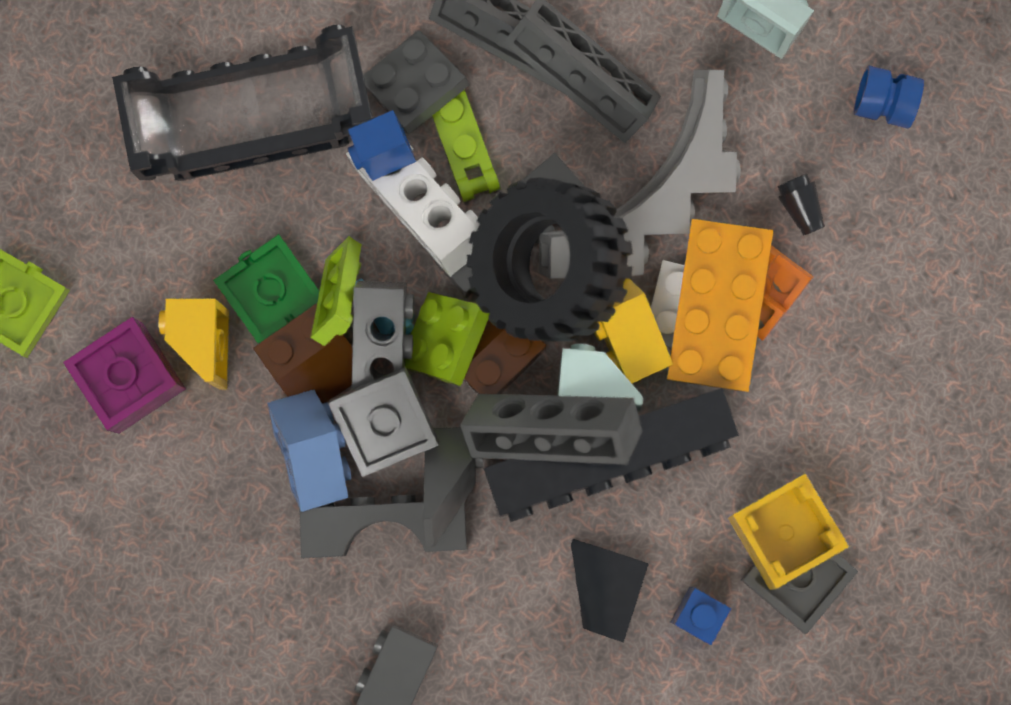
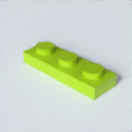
M350 236L325 259L311 338L323 346L336 335H343L353 320L351 308L354 300L356 277L362 265L359 262L362 244Z

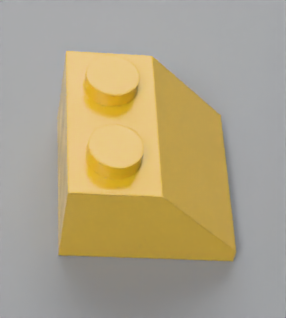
M166 299L165 310H160L158 320L160 334H165L164 340L205 382L219 390H227L229 310L216 299Z

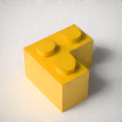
M625 278L623 288L627 290L623 302H615L613 308L616 310V313L608 322L598 321L600 327L594 334L599 341L605 340L609 349L606 355L633 384L673 365V362L645 293L632 280Z

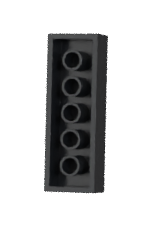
M723 388L640 415L639 420L642 433L628 464L509 459L485 467L484 471L500 518L508 515L511 523L533 515V506L546 502L548 509H552L574 501L572 493L585 489L588 497L606 491L613 487L611 482L613 479L623 476L625 483H629L651 475L650 467L662 463L665 471L692 461L690 453L700 450L703 458L731 448L729 440L739 436Z

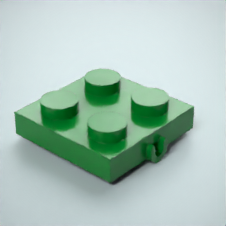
M279 234L254 252L248 250L238 257L239 262L213 280L258 344L317 304L319 289Z

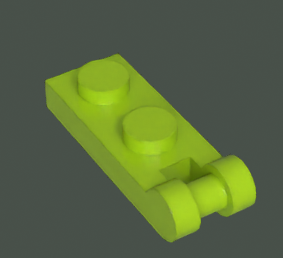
M464 89L432 116L463 203L475 199V194L487 190L490 194L501 190ZM479 166L482 176L468 180L465 171Z

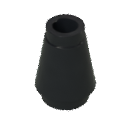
M808 174L801 175L777 186L781 194L778 196L779 200L801 230L803 236L825 227L822 220L823 216L815 181H810Z

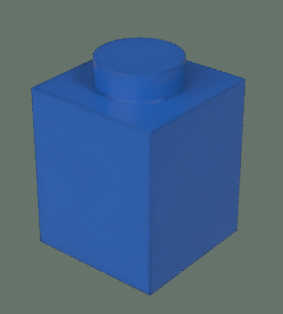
M393 110L348 129L354 144L348 147L350 157L356 169L364 168L372 181L416 162L404 129Z
M689 587L670 623L703 642L712 645L731 608L700 590Z

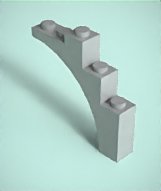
M724 70L693 71L690 103L681 132L669 156L648 184L624 205L617 208V213L614 217L624 219L628 228V232L623 234L624 239L632 242L633 255L627 256V266H633L632 276L644 275V265L648 262L649 249L647 242L644 240V235L690 234V223L695 217V207L691 200V193L736 192V182L739 181L741 174L737 152L722 150V143L727 135V125L723 119V102L727 99L728 84L724 78ZM563 230L541 233L539 236V273L549 278H565L570 261L569 244Z

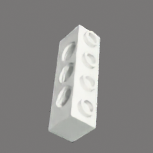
M349 152L346 153L355 170L450 277L467 264V255H471L473 244L469 243L471 232H477L480 225L477 222L478 217L472 210L464 213L458 207V204L461 202L459 197L447 183L441 187L434 180L437 176L435 171L423 157L415 163L403 167L396 174H387L372 181L364 168L356 169ZM426 193L422 199L413 201L416 196ZM450 220L444 227L436 228L441 221Z

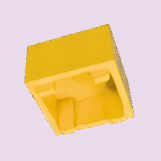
M806 473L728 517L769 590L781 587L849 547Z

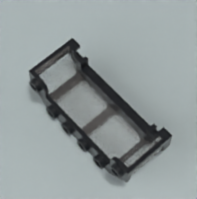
M331 25L321 30L322 34L315 38L316 48L311 49L309 46H297L287 51L288 54L272 57L270 54H259L251 57L249 62L236 65L231 62L217 63L212 65L208 71L198 73L191 70L179 71L172 74V78L160 80L156 73L149 72L146 67L128 68L124 70L123 75L112 77L130 171L139 180H154L157 176L172 173L175 181H185L348 145V136H350L348 129L373 119L353 26L345 28L343 25Z

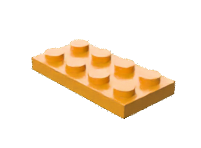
M692 219L670 356L673 365L669 366L667 380L749 392L773 230Z

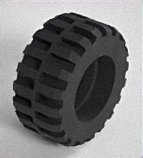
M542 177L530 178L527 182L518 181L509 185L507 188L508 193L499 192L489 202L492 206L490 210L483 209L477 219V222L480 223L477 232H471L469 243L473 244L471 255H467V268L472 269V277H469L468 280L471 292H478L479 297L475 299L482 313H490L488 318L498 329H505L507 334L517 338L568 342L578 340L581 335L589 336L599 329L598 321L608 322L616 313L613 305L615 302L622 303L627 293L623 285L625 278L631 279L633 266H627V256L633 255L632 242L625 240L623 234L628 232L624 219L614 217L617 213L616 207L609 200L602 199L600 193L591 188ZM557 223L565 233L569 244V267L561 286L550 297L544 299L537 292L531 279L530 256L540 234L552 224Z

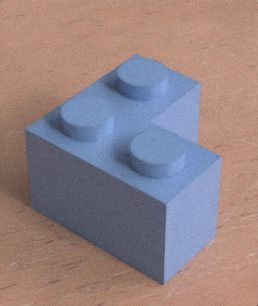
M315 390L268 402L274 437L284 456L290 488L300 511L303 512L349 498L346 481L351 480V472L345 456L341 457L339 449L345 447V439L338 424H334L328 402L322 404Z

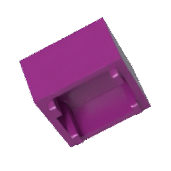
M134 317L129 318L63 362L106 430L120 434L186 390V387L145 325Z

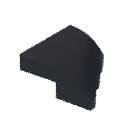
M572 539L571 551L579 595L582 626L586 630L624 643L649 563Z

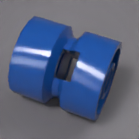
M868 65L859 85L853 114L875 121L882 115L886 117L887 124L909 129L915 120L921 103L924 79L902 73L898 77L893 78L890 70Z

